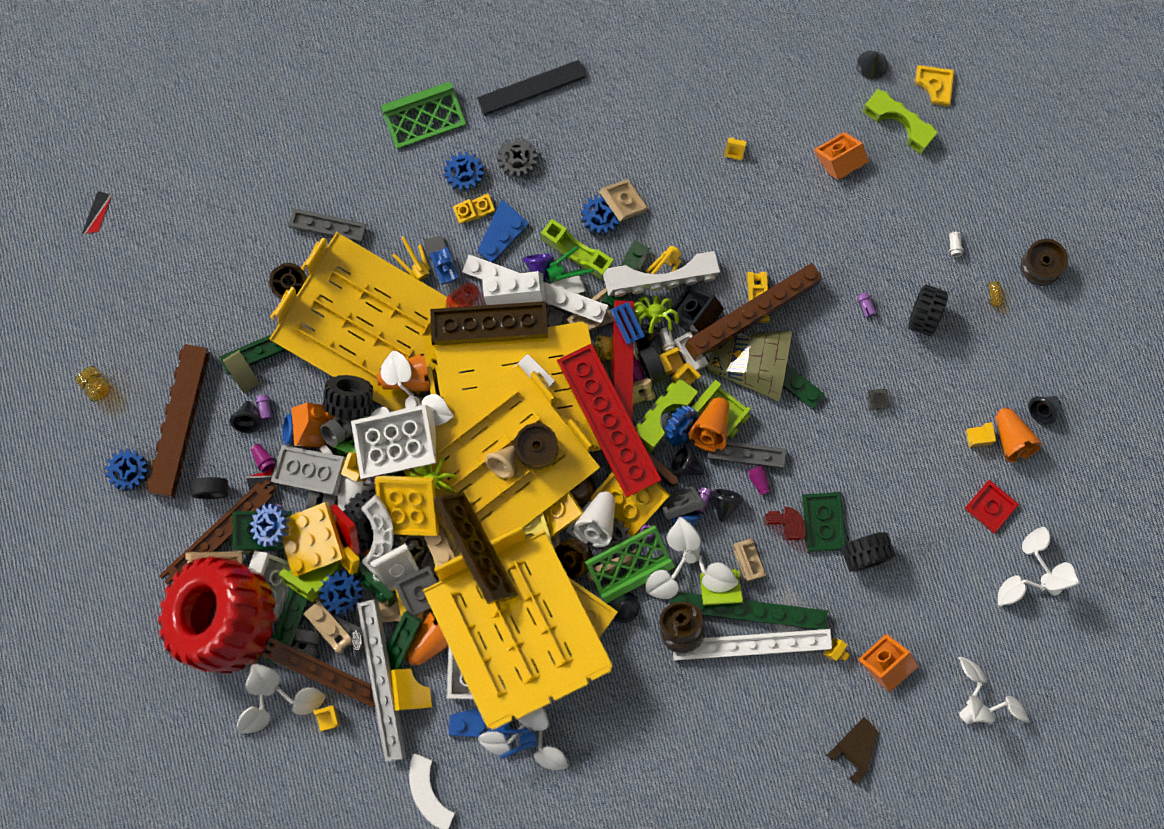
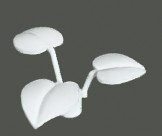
M392 351L382 364L381 376L389 385L398 383V386L409 395L405 401L406 408L404 409L421 405L432 407L435 426L445 424L451 420L454 415L442 397L431 394L423 399L422 397L414 396V393L402 385V382H407L411 379V366L401 353ZM386 407L376 409L371 416L389 413L390 411Z
M679 517L674 526L669 530L667 541L674 550H684L682 560L671 577L666 570H658L652 573L646 583V592L660 599L674 597L678 592L679 585L673 579L676 578L685 562L694 563L699 561L701 571L705 574L702 578V584L710 591H728L734 588L739 581L734 576L732 570L722 563H713L708 566L707 571L705 570L702 556L699 555L701 550L700 536L690 523Z
M1045 527L1032 531L1022 544V549L1027 555L1035 553V556L1047 573L1042 576L1041 585L1028 580L1022 581L1018 575L1010 577L1000 587L998 593V605L1000 607L1019 601L1026 592L1025 584L1040 588L1042 591L1046 589L1053 596L1060 594L1063 589L1080 584L1075 569L1070 563L1057 565L1051 573L1040 557L1039 551L1045 550L1050 543V533Z
M964 657L957 658L960 660L966 675L974 682H977L974 693L967 701L968 705L959 712L964 722L969 725L973 722L993 724L995 719L992 711L1005 706L1009 708L1010 713L1014 717L1028 724L1030 723L1025 708L1012 696H1007L1005 698L1006 702L990 709L986 707L976 696L982 687V683L985 684L987 682L984 672L973 661Z
M252 664L246 688L250 694L259 695L260 708L250 707L246 709L238 720L237 730L240 733H253L267 726L270 715L267 711H263V696H270L275 690L291 704H294L292 710L298 715L310 714L317 710L324 702L326 695L319 689L308 687L300 690L295 695V700H293L278 687L280 677L276 671L265 666Z
M542 707L518 719L522 723L518 729H523L526 726L529 731L536 732L538 730L539 751L535 752L534 758L542 767L550 770H563L569 767L565 755L559 749L542 747V730L547 729L549 725L547 715ZM487 732L480 735L478 740L491 753L502 755L511 750L509 744L518 734H513L510 739L506 740L502 733Z

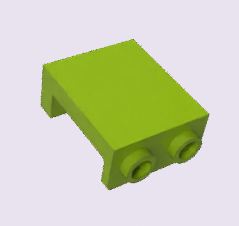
M715 379L692 408L698 412L697 416L700 417L712 399L724 398L730 405L727 439L729 437L732 439L739 431L737 429L739 424H745L750 418L751 408L749 406L746 408L722 389L721 383Z
M340 561L299 577L294 576L291 570L288 572L285 569L278 575L283 584L310 602H313L321 593L319 587H324L321 581H328V574L334 577V572H339L343 567Z

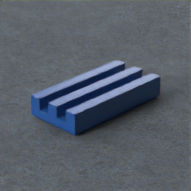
M629 302L610 310L626 345L645 336ZM625 310H626V312H627V314H628V316H629V318H630V320H631V322H632V324H633V326H634V329H633V327H632V325H631V323H630V321H629V319H628V317H627V315H626V313H625ZM617 311H620L622 318L625 322V325L631 334V339L629 338Z

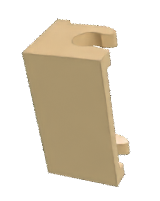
M750 538L733 544L732 548L745 583L765 577L766 573L764 572L753 539Z

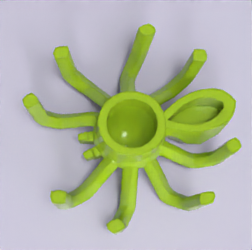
M655 295L652 305L647 297H641L639 302L634 303V314L636 319H638L639 325L641 326L642 319L645 317L651 322L649 333H653L654 324L661 322L662 318L667 319L668 328L671 331L672 322L668 317L670 313L674 314L675 323H679L678 313L671 309L672 301L669 298H665L660 304V297ZM643 300L646 301L648 308L642 303ZM666 302H668V308H669L668 311H667L666 307H664V304H665Z
M444 458L439 460L435 473L431 464L427 465L429 472L426 465L414 468V471L423 475V477L434 478L435 492H437L436 488L441 489L439 485L451 492H456V489L440 481L444 477L457 478L456 474L444 473L438 476L442 463L445 461ZM412 470L408 471L412 477H421L414 474Z

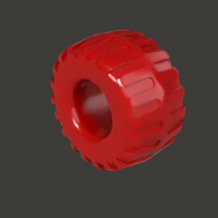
M202 557L195 559L194 562L187 563L183 566L182 572L179 571L173 576L172 579L174 581L171 585H167L164 591L167 593L166 597L160 603L159 608L162 609V613L158 616V624L162 629L159 630V636L164 641L163 646L165 650L176 661L202 672L228 674L244 669L246 665L252 664L257 659L256 655L264 651L267 639H270L273 632L271 628L276 619L273 608L276 607L275 598L271 596L273 592L271 586L266 582L262 574L235 560L219 557ZM217 601L215 617L207 628L210 611L214 602Z

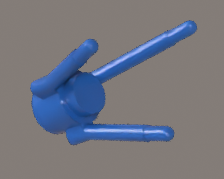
M528 728L487 731L502 734H522L519 737L521 746L500 755V759L538 746L534 731L529 732Z

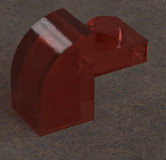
M785 506L783 514H780V511H768V514L764 515L763 525H783V540L802 541L805 538L804 520L797 510Z

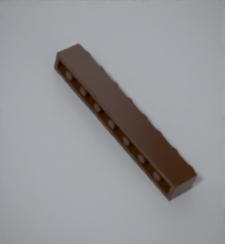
M813 263L808 264L689 338L685 344L686 350L695 362L818 286L823 277Z
M184 344L183 349L179 352L180 363L179 367L175 369L174 378L176 379L169 393L171 400L170 404H167L165 408V415L167 416L165 422L161 424L160 433H162L161 440H158L156 444L157 456L152 461L151 470L153 472L151 478H148L146 485L151 495L175 499L210 356L207 348Z

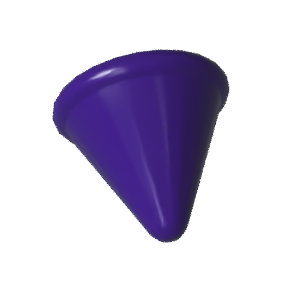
M536 254L524 257L523 262H525L530 272L538 271L542 273L544 282L548 274L547 269L550 268V263L554 260V255Z

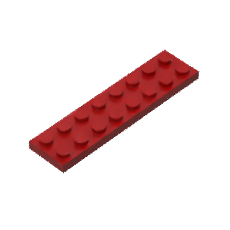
M592 343L558 359L557 363L625 497L633 496L661 482V478Z

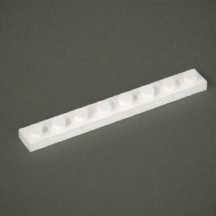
M468 255L463 269V273L479 279L519 274V272L472 255ZM543 282L547 304L603 324L609 308L608 305Z
M830 629L704 638L701 645L691 652L676 653L673 651L674 660L829 650L832 649Z

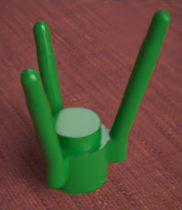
M578 246L555 262L550 263L551 268L547 269V273L551 283L594 272V269L582 271L578 269L565 273L562 266L558 267L559 263L579 249Z

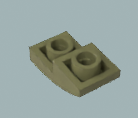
M239 350L223 359L224 364L243 393L260 384Z

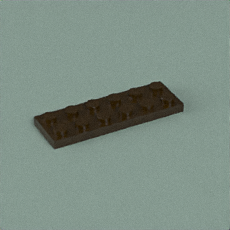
M546 301L430 309L432 346L548 338Z
M465 493L436 497L433 501L437 510L441 514L487 604L515 598L518 593Z

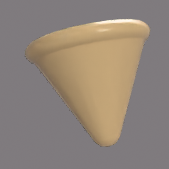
M509 446L497 452L487 454L485 462L488 468L499 477H513L515 473V447Z

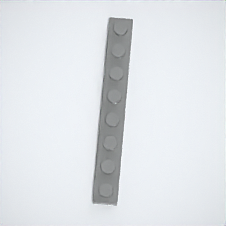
M376 599L357 603L385 762L406 758L399 714L398 711H395L391 670L379 602Z

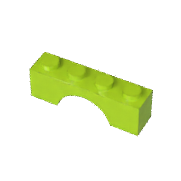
M880 89L876 90L862 111L876 122L883 119H894L902 123L908 134L907 145L921 155L938 133L931 124H926L916 113H911L901 102H896L887 92Z
M552 218L541 232V240L562 255L578 246L579 249L570 255L568 259L585 270L594 269V272L591 274L601 281L604 280L603 274L607 268L613 267L614 260L598 249L594 250L585 246L573 237L567 228Z
M682 379L669 385L666 390L668 392L666 396L661 395L655 403L657 407L654 410L650 409L644 416V419H646L644 423H638L635 427L646 451L650 454L665 434L661 427L660 417L666 412L677 411L678 408L681 409L683 405L689 406L698 391Z

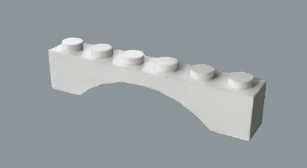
M711 251L696 254L684 267L666 274L643 273L624 265L607 268L603 276L608 296L615 295V297H621L630 292L639 294L648 289L657 291L666 286L675 288L684 283L686 285H693L697 281L702 280L704 282H711L715 280L720 270L715 252Z

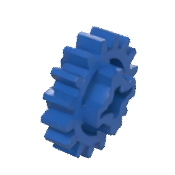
M467 151L464 155L458 152L457 157L452 154V160H446L447 166L443 167L444 172H446L444 173V179H447V185L452 184L453 190L459 187L460 192L463 191V188H466L467 192H469V187L471 186L476 189L475 183L481 184L479 177H484V172H482L484 170L483 165H479L481 163L480 159L475 160V154L468 156ZM473 165L476 168V174L472 170ZM452 170L455 173V178L451 175Z
M594 195L593 201L588 198V204H583L584 210H581V216H583L581 222L585 223V229L591 228V234L597 231L599 236L603 231L607 235V230L613 232L614 226H619L618 218L603 196L598 199L597 195ZM598 210L600 211V213H601L602 215H604L603 220H602V217H600V215H598ZM613 217L611 222L607 224L608 219H611Z
M683 405L681 409H677L675 414L672 413V419H668L667 426L665 427L667 430L664 434L666 436L665 440L674 446H681L682 443L685 444L689 438L690 429L699 418L697 416L698 412L688 405L687 407Z
M127 448L126 453H124L120 449L119 455L112 454L113 460L107 459L110 466H105V469L109 471L105 476L111 478L108 482L111 485L115 484L114 487L116 489L122 487V490L126 491L127 487H129L131 490H134V485L141 486L140 480L146 481L143 475L149 472L147 469H144V467L148 466V463L142 462L145 458L142 455L138 456L139 453L136 450L132 453ZM133 459L137 461L138 466L133 465ZM129 467L130 470H127L126 473H124L123 470H126ZM115 473L120 474L121 481L116 478Z
M269 504L262 505V509H256L258 514L252 515L255 520L250 522V525L254 526L250 533H255L253 540H258L257 544L271 547L278 546V542H284L282 537L288 536L286 529H290V526L287 525L290 518H285L287 511H282L283 507Z
M335 571L334 577L328 574L329 580H322L321 582L324 584V587H319V590L323 592V594L319 595V598L324 600L321 604L324 607L328 605L327 610L329 612L334 609L335 614H339L340 610L343 614H346V609L348 608L353 611L352 605H357L358 603L356 599L362 598V595L358 593V591L362 590V587L356 586L359 580H353L354 575L349 574L347 576L345 571H342L341 575ZM341 580L340 583L333 584L334 582ZM351 586H352V589H353L352 595L350 594V588H351ZM334 589L343 591L347 596L338 594ZM329 590L331 591V597H330V598L328 597V591H329Z

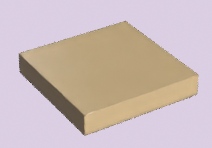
M628 179L603 187L599 191L619 221L642 214L648 210V207Z

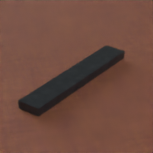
M576 60L479 96L477 101L485 116L584 79L586 74L580 60Z

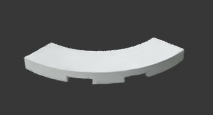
M377 494L362 507V511L367 515L372 525L374 535L372 547L367 556L362 560V563L375 576L377 574L370 562L391 552L394 538L391 516Z
M413 754L409 773L413 799L420 812L429 822L439 829H449L455 813L441 805L432 791L430 769L433 761Z

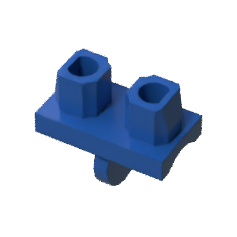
M447 247L430 253L441 285L459 279Z

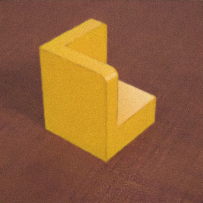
M679 347L659 355L666 376L675 373L684 364L679 355Z
M688 362L683 364L670 378L675 383L682 379L688 385H691L701 375Z
M992 422L985 423L982 427L968 428L966 430L969 448L992 445L996 441Z
M349 452L341 474L356 482L367 481L368 478H360L356 452Z
M332 705L314 710V715L317 716L321 732L340 727L335 706Z

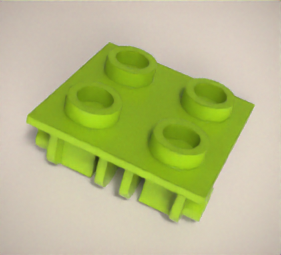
M732 570L739 582L734 588L725 592L708 590L702 584V578L705 574L700 573L703 605L743 603L739 579L740 570Z

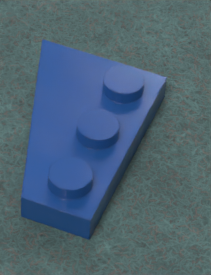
M501 199L477 250L478 253L488 262L494 263L529 226V222Z
M478 708L450 715L449 736L479 737L487 733L488 730H492L487 728ZM508 722V723H506V724H504V725H502V726H500V727H498V728H496V729H494V730L509 729V723H510V722ZM503 734L506 739L509 738V734Z

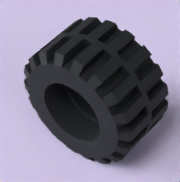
M925 284L915 301L909 318L908 329L931 337L942 318L948 300V292Z
M338 375L337 377H331L324 386L323 408L328 414L336 418L346 420L363 418L371 412L373 386L369 381L357 376Z
M364 490L361 494L359 492L355 494V497H351L349 499L350 502L345 504V511H343L356 525L358 541L363 544H372L373 542L372 525L369 519H367V515L362 511V507L376 495V492L373 490Z
M878 532L858 538L841 548L848 570L851 572L877 566L891 560L895 556L887 532Z

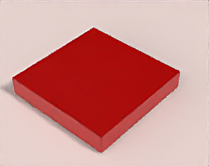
M988 480L964 510L995 534L1019 504L991 480Z
M336 504L330 506L342 545L345 548L349 547L356 556L359 555L360 548L356 525Z

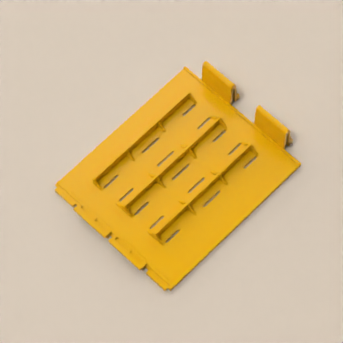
M338 232L335 233L328 246L327 240L322 237L320 241H317L310 256L300 268L305 271L308 267V274H310L300 291L296 295L295 288L291 287L289 291L286 290L278 307L271 314L270 319L274 320L277 318V323L279 324L269 340L332 377L351 375L364 378L373 386V401L392 412L404 409L406 407L405 401L409 397L405 391L382 389V386H378L376 375L380 374L379 370L383 362L392 351L401 353L406 359L424 353L426 367L432 366L434 370L436 364L433 363V360L437 361L435 347L432 346L430 309L463 306ZM340 346L346 348L347 350L351 351L352 353L346 351L345 349L341 348ZM413 391L418 395L421 393L420 391Z
M583 321L547 327L548 338L434 346L438 365H435V371L432 369V366H427L430 392L442 397L452 414H454L517 364L502 365L518 363L527 354L555 380L550 386L554 392L570 389L563 374H551L562 373L557 363L558 359L591 344L588 324H584ZM563 355L562 357H556V358H550V359L548 358V357H554V356ZM474 370V371H472V372H466V373H460V374H459V372ZM477 387V388H474V389L462 390V389H466V388ZM571 389L555 392L560 399L557 401L553 399L551 406L565 424H568L570 419H577L587 435L597 444L596 447H591L589 452L601 450ZM519 401L516 405H514L512 408H510V410L513 409L515 406H517V405H518L519 403H521V402ZM571 405H573V407L558 409V408H560V407H566V406H571ZM531 414V415L528 416L526 419H524V420L521 422V424H522L524 421H526L528 418H530L533 414ZM488 427L484 428V429H483L482 431H480L477 435H475V436L472 438V440H473L476 436H478L480 433H482L484 430H486ZM498 440L495 443H493L490 447H488L486 450H484L483 453L486 452L493 445H495L498 442Z
M519 364L455 412L451 420L436 427V463L431 464L433 472L435 473L439 460L441 458L445 459L448 456L449 458L442 463L438 476L444 473L455 474L460 470L456 474L457 478L448 480L449 477H444L440 479L441 482L456 489V492H451L439 485L441 489L436 488V497L459 493L471 483L462 492L465 493L471 505L479 498H482L472 506L478 520L480 521L491 511L493 512L480 522L490 541L520 526L522 528L600 468L588 453L590 448L596 447L597 444L587 435L577 419H570L568 425L565 424L551 406L553 399L557 401L560 398L549 387L540 372L533 371L529 378ZM522 400L521 403H519L517 406L510 410V408H512L514 405H516L519 401ZM531 414H533L530 418H528L526 421H524V422L521 424V422H522L524 419H526L528 416H530ZM532 423H542L550 427L556 434L559 444V453L555 462L565 455L556 464H552L542 470H531L520 462L516 454L514 471L518 468L520 469L514 473L513 477L505 481V478L494 474L486 465L485 458L487 454L514 446L515 438L524 426ZM488 427L486 430H484L482 433H480L478 436H476V437L472 440V438H473L475 435H477V434H478L480 431H482L484 428ZM498 440V442L495 445H493L491 448H489L486 452L483 453L484 450H486L488 447H490L493 443H495ZM538 444L534 445L535 449H538L540 447V445L538 446ZM414 468L403 470L407 477H412L408 473V471L412 470L414 474L423 477V475L415 472ZM531 482L529 485H527L524 489H522L520 492H518V493L515 495V493H516L518 490H520V489H521L523 486H525L527 483ZM437 511L438 521L453 539L441 514Z
M521 526L490 541L518 593L515 598L487 604L484 598L481 599L476 589L478 585L462 555L434 568L440 582L423 589L487 728L492 730L512 721L511 717L513 716L519 719L551 703L549 700L551 697L555 701L588 685L587 679L590 678L593 681L611 672L610 668L613 667L545 531L526 539ZM524 563L527 564V566H528V568H529V570H530V572H531V574H532L531 576H530V574H529V572H528V570H527V568H526V566H525ZM508 571L511 572V574H512V576H513V578H514V580H515L516 583L513 582V580H512V578H511V576H510V574H509ZM460 595H462L467 607H465ZM543 601L546 602L553 617H550ZM527 609H529V611H530V613H531V615H532V617H533V619H534L536 625H534V623H533V621H532V619H531V617H530V615H529ZM510 617H513V619H514V621H515V623H516V625H517V627H518V629H519V631H520L519 634H518V632H517V630H516V628H515V626H514V624H513V622H512V620H511ZM494 625L497 626V628H498V630H499V632H500V634H501V636H502V638H503V640H504L503 642L501 641V639H500V637H499V634H498V632H497V630H496V628H495ZM479 632H480V634H481V636H482V639H483V641H484V643H485V645H486V647H487V650L485 649V647H484V645H483V643H482V641H481V639H480V637H479V635H478ZM564 643L567 644V647H568V649H569V651H570L572 657H570V655H569V653H568V651H567V649H566ZM548 651H550V653H551V655H552V657H553V659H554V661H555V663H556L555 665L553 664V662H552V660H551V658H550V656H549V654H548ZM532 659L534 660V662H535V664H536V666H537V668H538V670H539V673H537V671H536V669H535V667H534V665H533V663H532V661H531ZM516 667H517V669H518V671H519V673H520L521 678H522L523 681L520 680V678H519V676H518V674H517V672H516V670H515ZM498 676H501L506 689H504Z

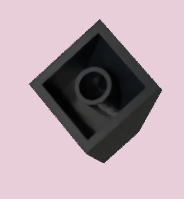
M688 286L671 309L678 313V324L688 332H691V334L696 335L712 325L723 312L724 307L715 295ZM668 314V317L675 321L674 314Z

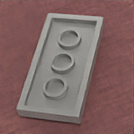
M282 445L271 482L337 496L343 477L341 472L346 458Z

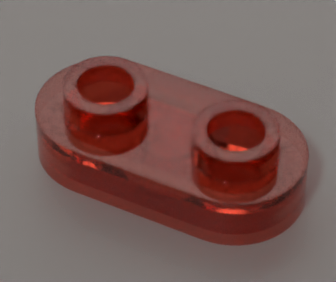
M473 283L463 284L447 297L446 308L455 307L452 304H457V307L471 305L478 298V287Z

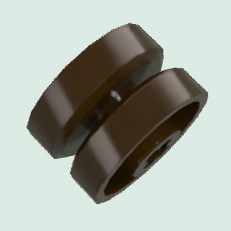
M1052 239L1037 240L1029 247L1021 259L1022 274L1029 282L1039 286H1046L1055 282L1068 265V255L1065 248L1059 242Z
M532 423L524 426L515 438V451L518 459L524 466L531 470H542L555 462L559 453V444L556 434L550 427L542 423ZM538 444V446L540 445V447L538 449H535L534 445Z
M681 601L672 603L664 608L659 620L664 645L676 653H687L698 648L703 642L705 634L701 610L694 604Z

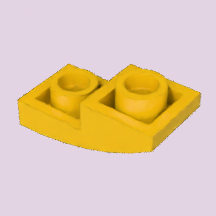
M490 194L483 195L472 201L468 199L453 206L459 224L496 212Z

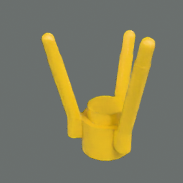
M402 236L401 239L415 263L412 266L413 270L396 254L392 256L412 277L419 281L427 278L430 275L429 271L431 269L427 263L422 245H418L423 263L421 261L418 262L406 238Z
M669 246L646 270V273L654 269L651 274H656L664 263L669 266L674 264L672 272L676 271L682 262L679 259L682 253L676 247Z

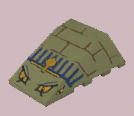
M792 331L741 333L711 352L708 372L728 381L736 382L744 388L752 389L760 395L768 396L774 401L780 402Z

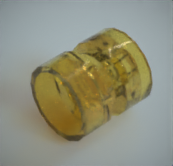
M598 335L594 340L593 347L599 359L603 361L610 359V361H613V337Z
M95 366L87 367L75 378V382L82 390H85V394L92 402L99 401L105 397L112 388L105 378H101L102 374Z

